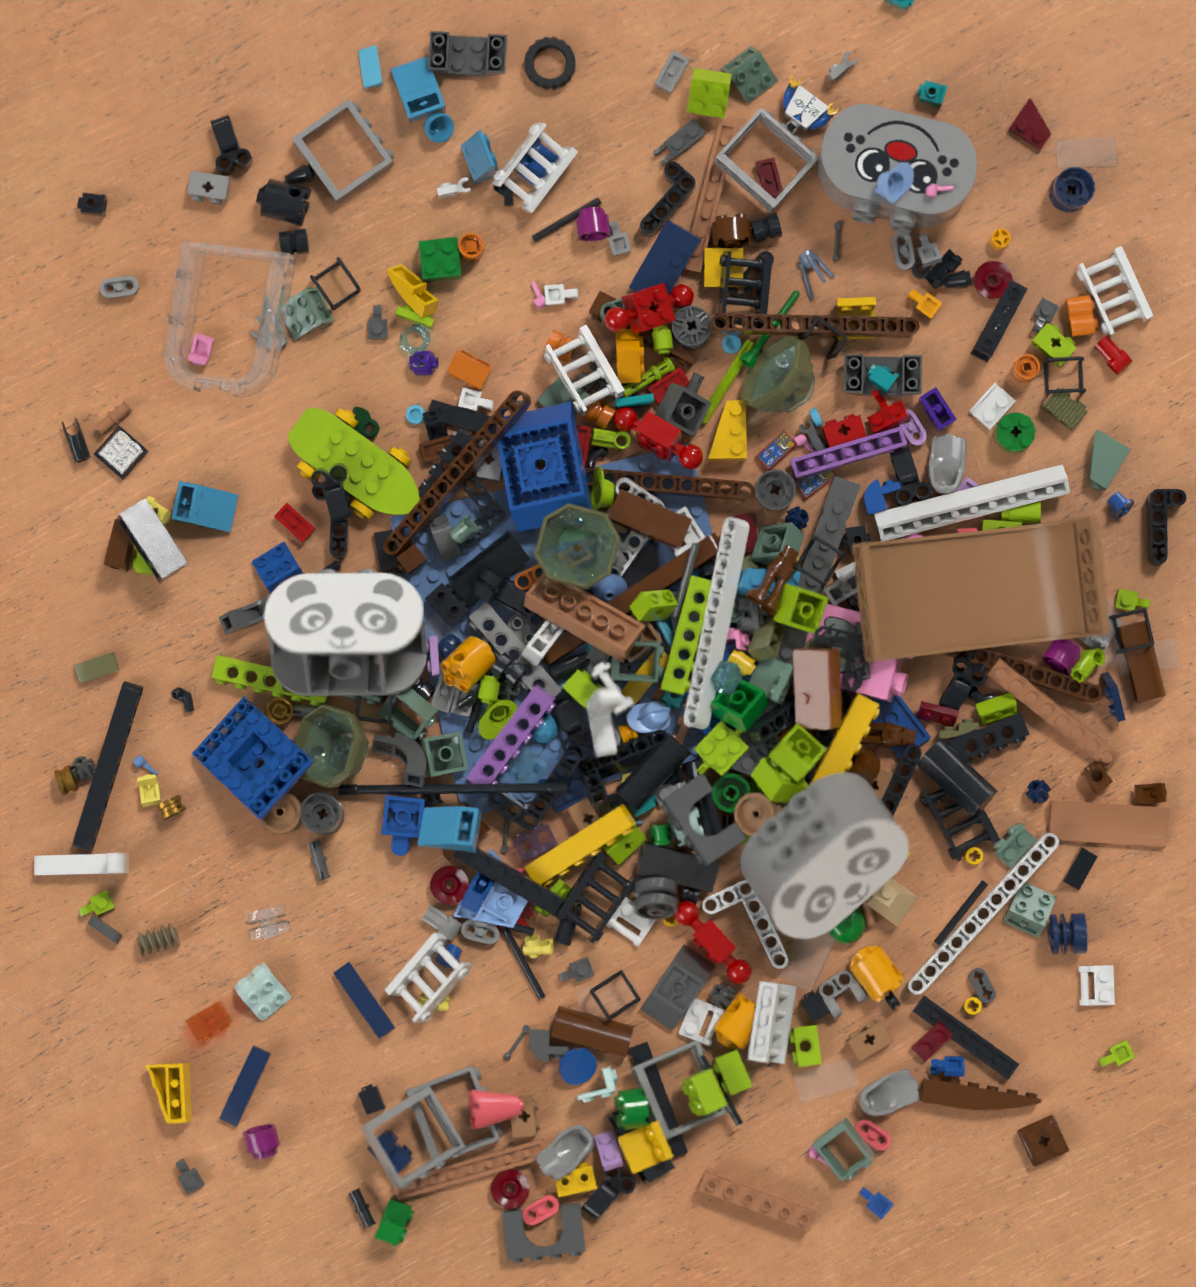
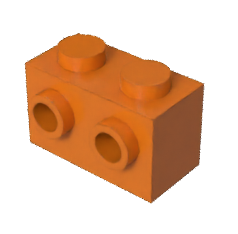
M459 347L447 372L450 373L449 375L456 380L462 379L467 382L466 384L469 387L481 389L493 365Z

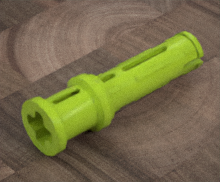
M665 356L655 366L651 365L649 371L641 375V381L644 380V382L633 389L632 387L637 383L625 385L623 387L625 390L623 397H629L651 382L661 380L670 371H675L671 360Z

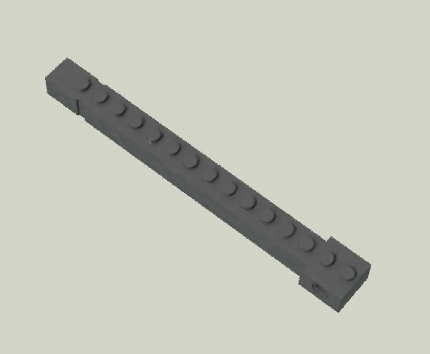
M837 476L833 478L821 510L822 515L818 519L813 536H818L835 548H839L846 528V521L850 517L861 485ZM815 540L805 556L801 568L824 581L831 570L836 552ZM801 572L798 587L822 595L824 588L821 587V584ZM782 623L785 627L784 636H782L783 639H781L782 642H780L781 645H779L777 657L774 659L794 666L793 650L803 648L808 632ZM767 699L768 706L757 720L779 704ZM747 730L740 737L750 749L730 770L752 777L751 773L764 756L758 754Z

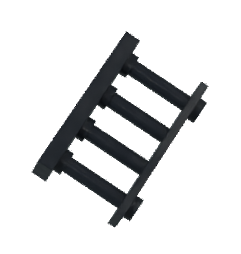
M723 251L719 261L722 269L718 310L715 315L726 313L727 304L750 306L755 309V314H767L773 256L760 255L758 260L731 258L732 252ZM730 266L757 268L759 270L758 278L754 280L729 277ZM728 285L755 287L757 295L754 299L727 297ZM716 319L715 325L718 328H723V322ZM734 320V325H742L741 321ZM754 320V327L760 329L761 323L758 320Z
M1010 280L970 355L988 363L1028 288Z
M942 788L928 795L926 790L921 792L922 797H920V800L924 807H928L950 847L947 851L952 860L961 861L960 854L985 840L987 842L990 841L991 844L1000 840L985 810L979 815L970 817L946 829L941 819L962 809V807L955 803L937 812L932 802L947 795V793ZM976 823H981L984 829L982 834L957 847L955 846L951 836Z
M601 852L592 857L554 915L556 919L561 921L568 918L589 933L590 936L587 941L590 943L598 942L604 934L602 930L628 892L631 894L634 891L635 882L637 881V878L634 876L627 880L606 865L604 861L606 856ZM597 870L603 871L624 886L618 896L594 880L593 875ZM586 886L592 887L613 902L607 912L583 896L582 891ZM575 902H579L601 918L595 928L572 912L571 907Z

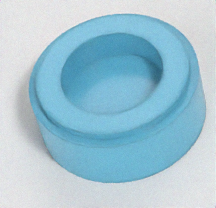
M735 334L725 336L722 341L723 350L728 354L737 353L741 348V339Z
M412 405L406 411V418L413 425L421 424L424 421L423 413L425 411L419 405Z
M816 407L811 409L809 413L815 426L820 427L824 425Z

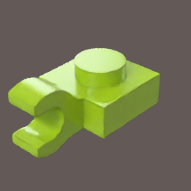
M1118 589L1115 608L1127 611L1135 610V606L1149 609L1151 600L1137 598L1138 592Z
M105 890L90 897L91 904L80 908L79 911L81 916H85L93 911L99 916L114 909L115 906L108 890Z
M1124 1040L1108 1048L1110 1054L1098 1059L1101 1067L1107 1066L1112 1062L1119 1066L1135 1058L1128 1041Z

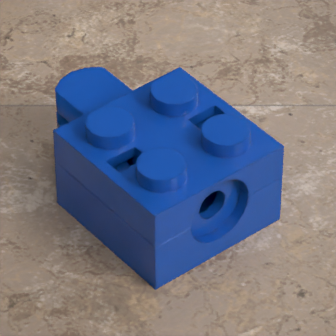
M386 795L381 834L392 835L391 850L395 855L403 856L407 854L410 850L411 838H419L425 799Z

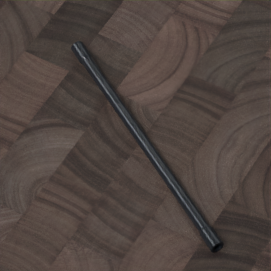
M569 782L424 784L423 788L407 784H341L338 787L339 796L489 793L569 794L570 787Z

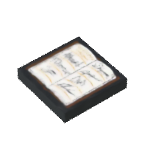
M118 426L96 450L94 455L124 480L147 454L148 450L121 426Z

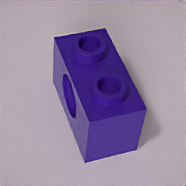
M937 387L919 397V403L938 432L957 420Z

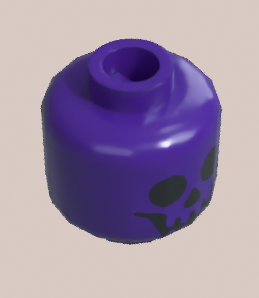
M415 351L413 356L409 358V368L417 376L433 375L435 369L439 367L438 357H435L432 351Z

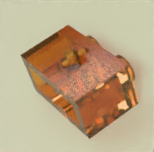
M220 1000L185 1021L196 1040L202 1039L204 1042L213 1037L212 1032L218 1029L222 1032L229 1028V1023L233 1020ZM208 1017L209 1019L214 1018L213 1027L211 1025L206 1026L205 1023L208 1021Z

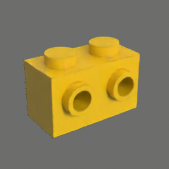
M587 1162L579 1163L571 1173L559 1180H555L558 1197L597 1189L592 1164L588 1165Z

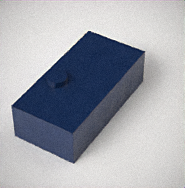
M667 220L629 288L639 291L653 285L665 283L669 295L672 288L677 285L703 239L673 221Z

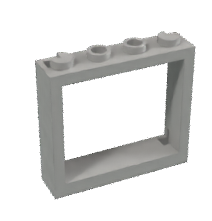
M349 99L292 138L294 144L337 204L394 165L392 160L394 156L388 148L386 150L381 145L383 140L379 134H373L370 129L372 125L366 117L364 119L359 114L361 109L356 102L351 103ZM349 109L384 161L341 191H338L303 140Z
M761 107L715 157L714 163L772 213L812 169L819 158L813 152V149L807 148L802 144L803 141L798 136H793L785 124L777 122L771 112L768 113ZM758 121L763 123L807 162V165L776 199L727 157Z
M698 1040L691 1041L630 1068L638 1088L644 1089L641 1094L646 1095L652 1122H659L666 1139L728 1113L724 1106L707 1115L668 1130L644 1072V1068L689 1049L692 1052L699 1072L704 1070L697 1058L705 1053V1049L702 1048Z
M471 1065L406 1091L408 1097H411L427 1086L433 1087L467 1073H470L475 1090H487L485 1086L481 1087L479 1079H482L479 1069H474V1066ZM418 1101L412 1105L431 1159H434L440 1154L421 1103ZM499 1123L489 1125L492 1133L491 1136L465 1145L466 1147L460 1150L463 1154L500 1140L499 1135L502 1134Z
M430 1086L420 1090L360 1127L395 1189L402 1187L404 1190L414 1184L412 1182L413 1179L416 1177L422 1179L430 1174L429 1169L432 1167L438 1169L446 1164L445 1159L448 1157L454 1159L462 1154L460 1150L466 1147ZM424 1098L452 1148L400 1179L372 1130Z

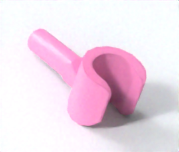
M931 184L926 188V196L936 197L937 191H952L954 186Z
M533 281L531 285L537 296L533 302L540 309L545 306V298L540 293L536 282Z
M799 434L793 438L798 447L804 444L811 453L817 452L812 449L804 435Z
M811 1145L808 1155L829 1167L814 1146Z

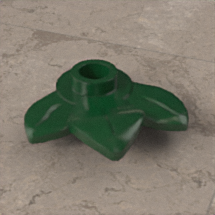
M354 407L353 413L356 415L354 418L359 422L354 430L367 439L376 437L380 431L379 424L371 419L369 411L361 407ZM369 425L374 427L372 432H367Z

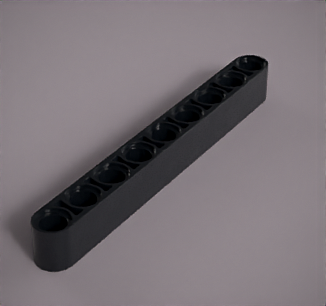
M124 681L73 840L74 847L92 852L140 702L143 686Z

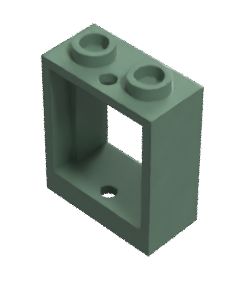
M637 640L634 646L655 647L653 675L619 673L620 661L612 657V680L658 682V677L662 678L663 666H659V658H663L664 646H660V641Z
M408 688L401 693L393 695L391 720L394 723L390 725L414 741L417 738L422 739L428 732L426 727L430 728L436 721L434 716L438 710L412 688ZM389 697L377 712L383 719H387ZM399 699L424 719L420 726L395 707Z
M846 1117L817 1138L812 1144L841 1182L846 1178L850 1180L856 1176L859 1168H867L872 1164L871 1159L875 1155ZM844 1130L865 1155L848 1169L843 1167L826 1145Z

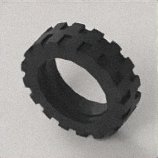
M543 37L541 40H536L528 48L525 54L524 65L529 80L535 86L542 87L544 90H556L558 87L565 86L572 79L576 61L572 48L564 40H559L557 37ZM547 48L559 50L566 59L564 72L552 79L540 76L534 68L536 55Z

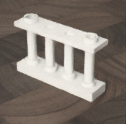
M541 122L531 126L529 135L504 168L497 171L494 175L495 180L492 182L493 185L498 187L504 184L523 200L521 208L529 213L536 209L578 153L576 149L570 146L562 148L545 134L543 130L547 125ZM537 138L558 154V158L554 163H550L531 147ZM526 153L546 169L547 173L543 178L539 179L519 162ZM514 168L534 184L535 189L531 194H527L508 178Z
M1122 246L1113 250L1112 258L1087 269L1081 263L1076 271L1079 280L1084 282L1091 299L1094 300L1096 311L1102 322L1100 327L1103 333H1107L1109 337L1114 334L1113 328L1138 317L1142 318L1144 322L1153 317ZM1113 265L1119 266L1121 272L1118 276L1093 286L1090 275ZM1122 282L1127 284L1129 288L1127 293L1101 304L1097 293ZM1129 300L1135 301L1137 307L1134 311L1109 321L1105 313L1106 310Z
M587 325L579 328L577 339L554 351L548 344L545 347L544 353L546 361L549 364L552 363L574 401L572 405L577 413L580 412L582 417L586 416V406L609 394H614L615 398L618 399L623 396L625 391ZM580 345L586 346L588 350L587 355L562 367L557 357ZM590 361L596 363L597 371L571 383L567 373ZM599 378L605 379L607 382L606 388L581 400L576 390Z
M602 662L593 668L595 671L592 673L594 681L600 678L605 688L616 687L608 674L611 671L609 663L605 665ZM620 694V705L613 711L616 717L633 707L634 703L630 696L625 698V696Z
M433 933L385 989L390 996L401 995L417 1012L412 1019L416 1023L427 1022L432 1017L431 1013L457 983L469 974V970L473 966L471 963L461 962L459 964L444 948L447 938L441 933ZM437 952L454 969L448 978L432 963L431 958ZM423 967H426L442 984L436 992L419 976V972ZM411 981H414L429 997L428 1002L423 1007L407 991V986Z
M760 981L748 1055L749 1060L785 1064L797 986Z

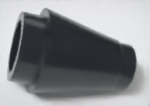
M303 164L285 175L286 182L294 185L310 183L311 180L315 179L310 164Z
M961 270L951 274L944 283L945 289L968 288V286H972L970 271Z

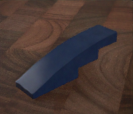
M350 962L334 972L346 993L379 1039L395 1029V1026Z
M253 1045L219 1119L236 1127L238 1126L271 1053Z

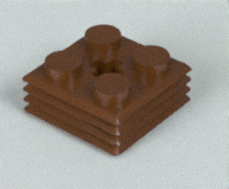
M1053 1115L1017 1130L1028 1157L1035 1167L1069 1152L1066 1141ZM1041 1136L1048 1138L1045 1146L1038 1143L1041 1140Z

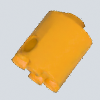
M467 637L440 664L445 676L443 679L447 685H453L462 692L467 693L493 667L496 659L489 644L477 637Z
M880 945L864 946L853 955L849 969L876 1003L886 996L885 994L889 992V989L894 991L904 981V976Z
M740 992L713 1025L716 1029L717 1040L728 1049L741 1048L744 1050L751 1041L756 1005Z

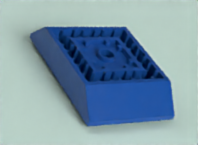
M572 402L524 412L497 444L509 508L518 532L542 527L545 516L568 503L593 510ZM543 459L546 462V466L543 470H538L536 464L539 460Z
M245 696L191 753L260 820L264 818L314 763L312 758ZM264 761L263 766L257 768L258 763Z

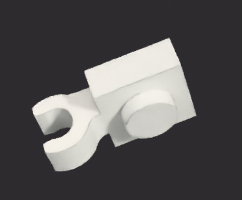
M468 178L460 179L457 185H452L451 183L441 184L440 188H437L439 199L456 196L459 193H469L471 191L470 188L462 187L463 183L469 182Z
M564 284L544 285L546 306L565 304V299L579 298L577 289L564 290Z
M463 388L458 407L476 412L479 406L492 410L494 402L481 398L482 392Z

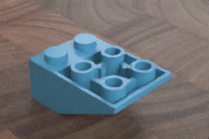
M427 56L391 69L410 123L429 117L434 113L446 111L433 71L428 70L429 60Z
M479 130L461 145L475 185L494 178L498 170L497 160L494 152L491 151L487 134L483 135L482 131Z
M179 481L171 519L176 522L231 533L238 494Z
M462 806L424 808L418 846L476 853L482 817L479 808Z

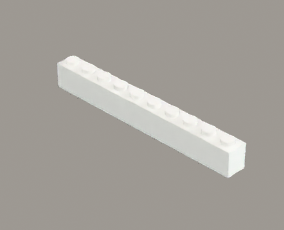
M1062 464L874 513L881 541H887L1070 493L1068 477Z

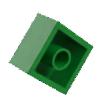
M457 237L419 241L424 282L462 279Z
M733 676L713 699L711 706L714 717L746 733L767 708L768 701L764 690Z

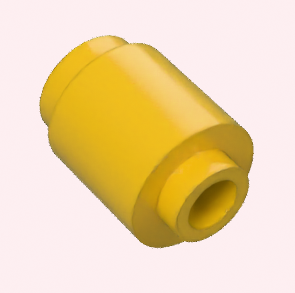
M734 649L726 661L730 664L729 667L744 677L746 674L750 676L756 668V665H754L755 660L741 650L737 651Z

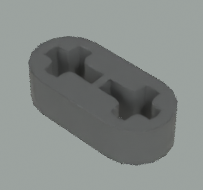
M92 915L87 922L91 927L116 944L123 937L120 932L95 915Z
M981 968L972 969L969 973V980L977 997L983 1003L992 1002L995 999L996 993L986 972ZM976 971L983 974L981 977L983 984L981 985L978 980H973L974 972ZM983 986L987 991L992 992V994L989 995L990 999L988 1000L987 998H982L981 996L984 993L981 988Z

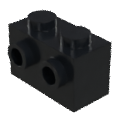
M441 583L425 600L453 628L469 613L467 610L469 606L462 598L458 600L453 595L455 591L449 584L445 586Z

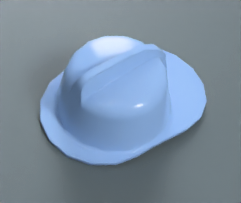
M901 162L891 171L882 173L878 178L877 187L874 189L875 193L880 194L890 203L897 202L913 183L914 173L911 165Z
M661 701L637 704L628 710L627 723L634 731L639 733L665 730L671 722V709Z

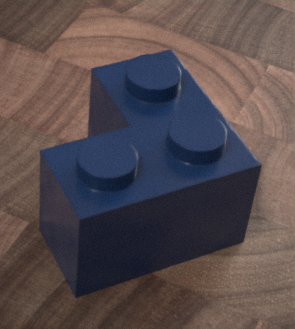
M385 1130L377 1138L398 1174L413 1159L411 1156L413 1152L406 1145L402 1147L397 1142L399 1138L393 1131L388 1132ZM369 1146L367 1149L378 1160L372 1148Z

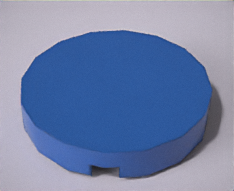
M586 1048L571 1049L564 1054L559 1062V1074L569 1084L578 1085L585 1083L594 1075L597 1068V1060L592 1052Z

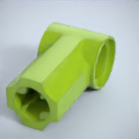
M593 428L591 434V445L611 448L616 451L626 449L631 442V438L626 432ZM617 437H622L625 440L624 446L617 444Z
M1100 648L1082 651L1079 661L1071 669L1070 675L1078 682H1084L1097 666L1104 664V651Z

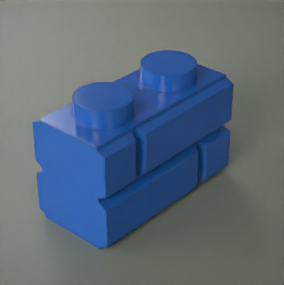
M477 872L460 905L473 913H478L495 881Z

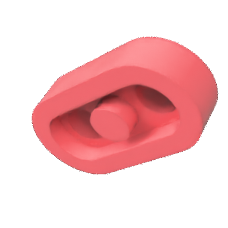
M862 1119L856 1123V1131L865 1142L875 1149L885 1150L890 1146L891 1137L883 1129L867 1119ZM863 1125L868 1127V1131L865 1133L861 1131ZM880 1136L884 1137L882 1144L877 1142V1138Z
M553 1195L542 1197L523 1210V1220L529 1225L538 1224L558 1211L559 1201ZM551 1201L553 1203V1207L547 1208L545 1205L546 1202ZM530 1211H534L536 1213L535 1218L529 1217Z

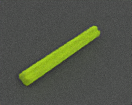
M746 340L709 399L711 405L702 424H707L744 364L740 361V358L744 353L751 351L755 345L750 340Z

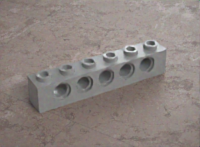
M487 602L469 616L471 619L469 624L475 631L480 630L484 636L481 638L489 646L493 645L496 649L494 654L498 658L504 652L509 654L512 650H516L520 653V657L514 662H520L522 665L532 667V673L528 676L524 675L519 682L526 691L528 689L532 691L534 682L542 680L545 683L544 689L554 697H557L562 692L560 687L540 664L535 667L521 656L525 646ZM486 621L494 622V629L486 631L483 627ZM503 635L507 638V643L504 646L497 645L496 639L498 636Z

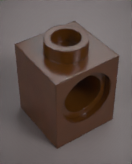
M414 544L397 557L399 562L396 565L402 573L406 571L408 574H411L427 562V559Z
M1094 762L1090 763L1084 768L1085 772L1082 773V776L1094 793H1098L1113 782L1101 763L1096 765ZM1094 771H1098L1101 774V779L1098 782L1093 781L1091 777Z

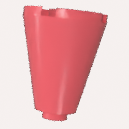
M470 1090L468 1107L471 1110L470 1122L473 1129H480L519 1116L520 1111H523L524 1108L523 1100L519 1099L517 1095Z

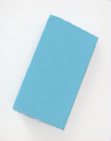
M377 45L358 50L364 88L383 86Z
M670 617L666 620H655L667 645L671 648L676 632Z

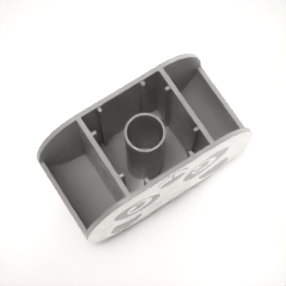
M323 569L316 574H301L286 580L273 591L267 601L265 624L269 639L272 669L279 683L295 694L304 696L394 695L410 688L424 671L427 650L422 601L415 588L398 576L377 573L371 569H361L356 573H337L331 569Z
M835 773L813 782L803 792L796 794L790 803L772 819L765 821L744 847L740 864L744 878L777 928L790 937L808 939L818 937L832 930L890 880L905 863L909 845L906 834L867 780L853 773Z

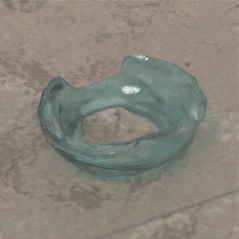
M412 324L410 328L400 334V345L409 354H413L415 351H425L431 340L428 329L421 324ZM412 331L419 333L423 337L421 346H410L407 335Z

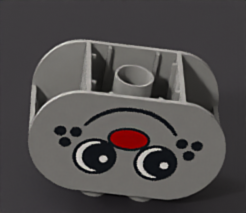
M871 104L851 106L833 119L824 135L817 162L818 177L824 192L841 208L853 211L851 217L853 220L874 224L875 217L890 220V229L905 233H911L913 226L921 228L933 227L951 219L964 204L974 184L977 171V159L973 144L969 137L958 127L949 123ZM906 162L913 169V183L897 202L890 203L886 198L874 191L877 187L878 178L882 173L891 171L899 163ZM931 184L954 186L952 191H937L936 197L926 196V188Z

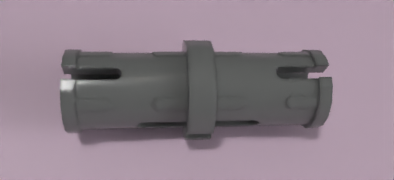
M320 840L308 843L313 857L311 861L315 865L318 881L330 878L326 865L327 858L326 856L324 857Z

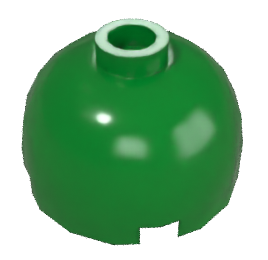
M856 908L828 932L830 937L841 944H852L858 941L865 931L863 914Z

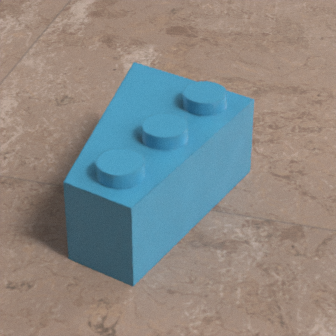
M747 568L741 571L736 593L745 597L748 590L757 589L764 580L768 569ZM793 571L787 584L798 587L801 572ZM774 579V581H773V583H772V585H771V587H770V589H769V591H768V593H767L766 598H768V596H769L770 593L772 592V590H773V588H774V586H775V584H776V582H777V579Z

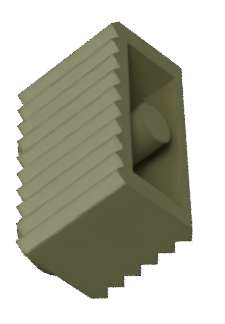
M1070 393L1052 394L1041 408L1070 431H1073L1088 412L1085 410L1086 406L1081 401L1077 400L1075 402L1070 398Z
M774 618L764 619V624L759 625V630L754 631L751 644L748 646V652L756 661L777 657L785 627L782 623L774 621Z

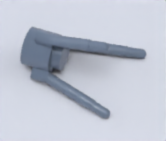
M812 249L799 256L801 262L798 265L801 268L809 298L813 300L805 267L807 269L813 268L823 283L826 280L817 264L831 278H834V275L820 260L817 253L814 254Z

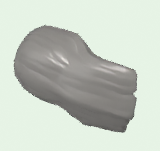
M950 434L939 437L933 436L928 470L930 485L936 492L950 494L959 488L965 471L966 439L957 438L956 435Z
M905 1069L887 1074L865 1086L859 1094V1103L862 1110L871 1116L889 1115L899 1108L919 1101L918 1084L913 1075L909 1074L910 1070Z
M582 1125L572 1126L559 1133L551 1145L536 1155V1160L540 1164L542 1172L554 1178V1180H559L571 1173L593 1150V1134Z

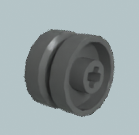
M652 877L635 883V913L637 916L646 919H665L674 916L678 911V902L676 900L677 884L675 881L662 877Z

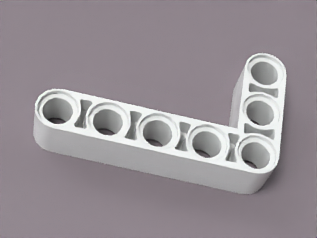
M620 478L616 482L617 494L619 493V485L626 482L630 485L627 492L634 495L642 493L646 496V500L665 507L661 500L632 480ZM632 530L629 531L623 540L626 547L624 552L629 555L627 563L623 567H620L618 562L613 563L612 568L618 571L617 575H623L648 537ZM633 536L640 539L639 544L636 546L629 543V539Z
M618 687L596 690L586 702L596 757L617 754L610 714L620 705Z
M129 853L34 856V875L130 873Z
M746 880L703 900L702 909L707 914L717 913L742 901L771 964L779 969L784 968L788 964L789 959L767 911L752 889L747 895L741 892L742 884L748 883ZM727 891L732 892L734 895V899L730 903L723 900V894ZM708 900H714L716 902L715 910L708 911L705 903ZM757 901L760 909L757 912L750 911V902ZM762 918L768 922V927L765 930H760L757 926V922ZM770 936L776 939V945L772 948H769L765 943L766 939ZM777 954H782L785 958L782 965L774 963V957Z

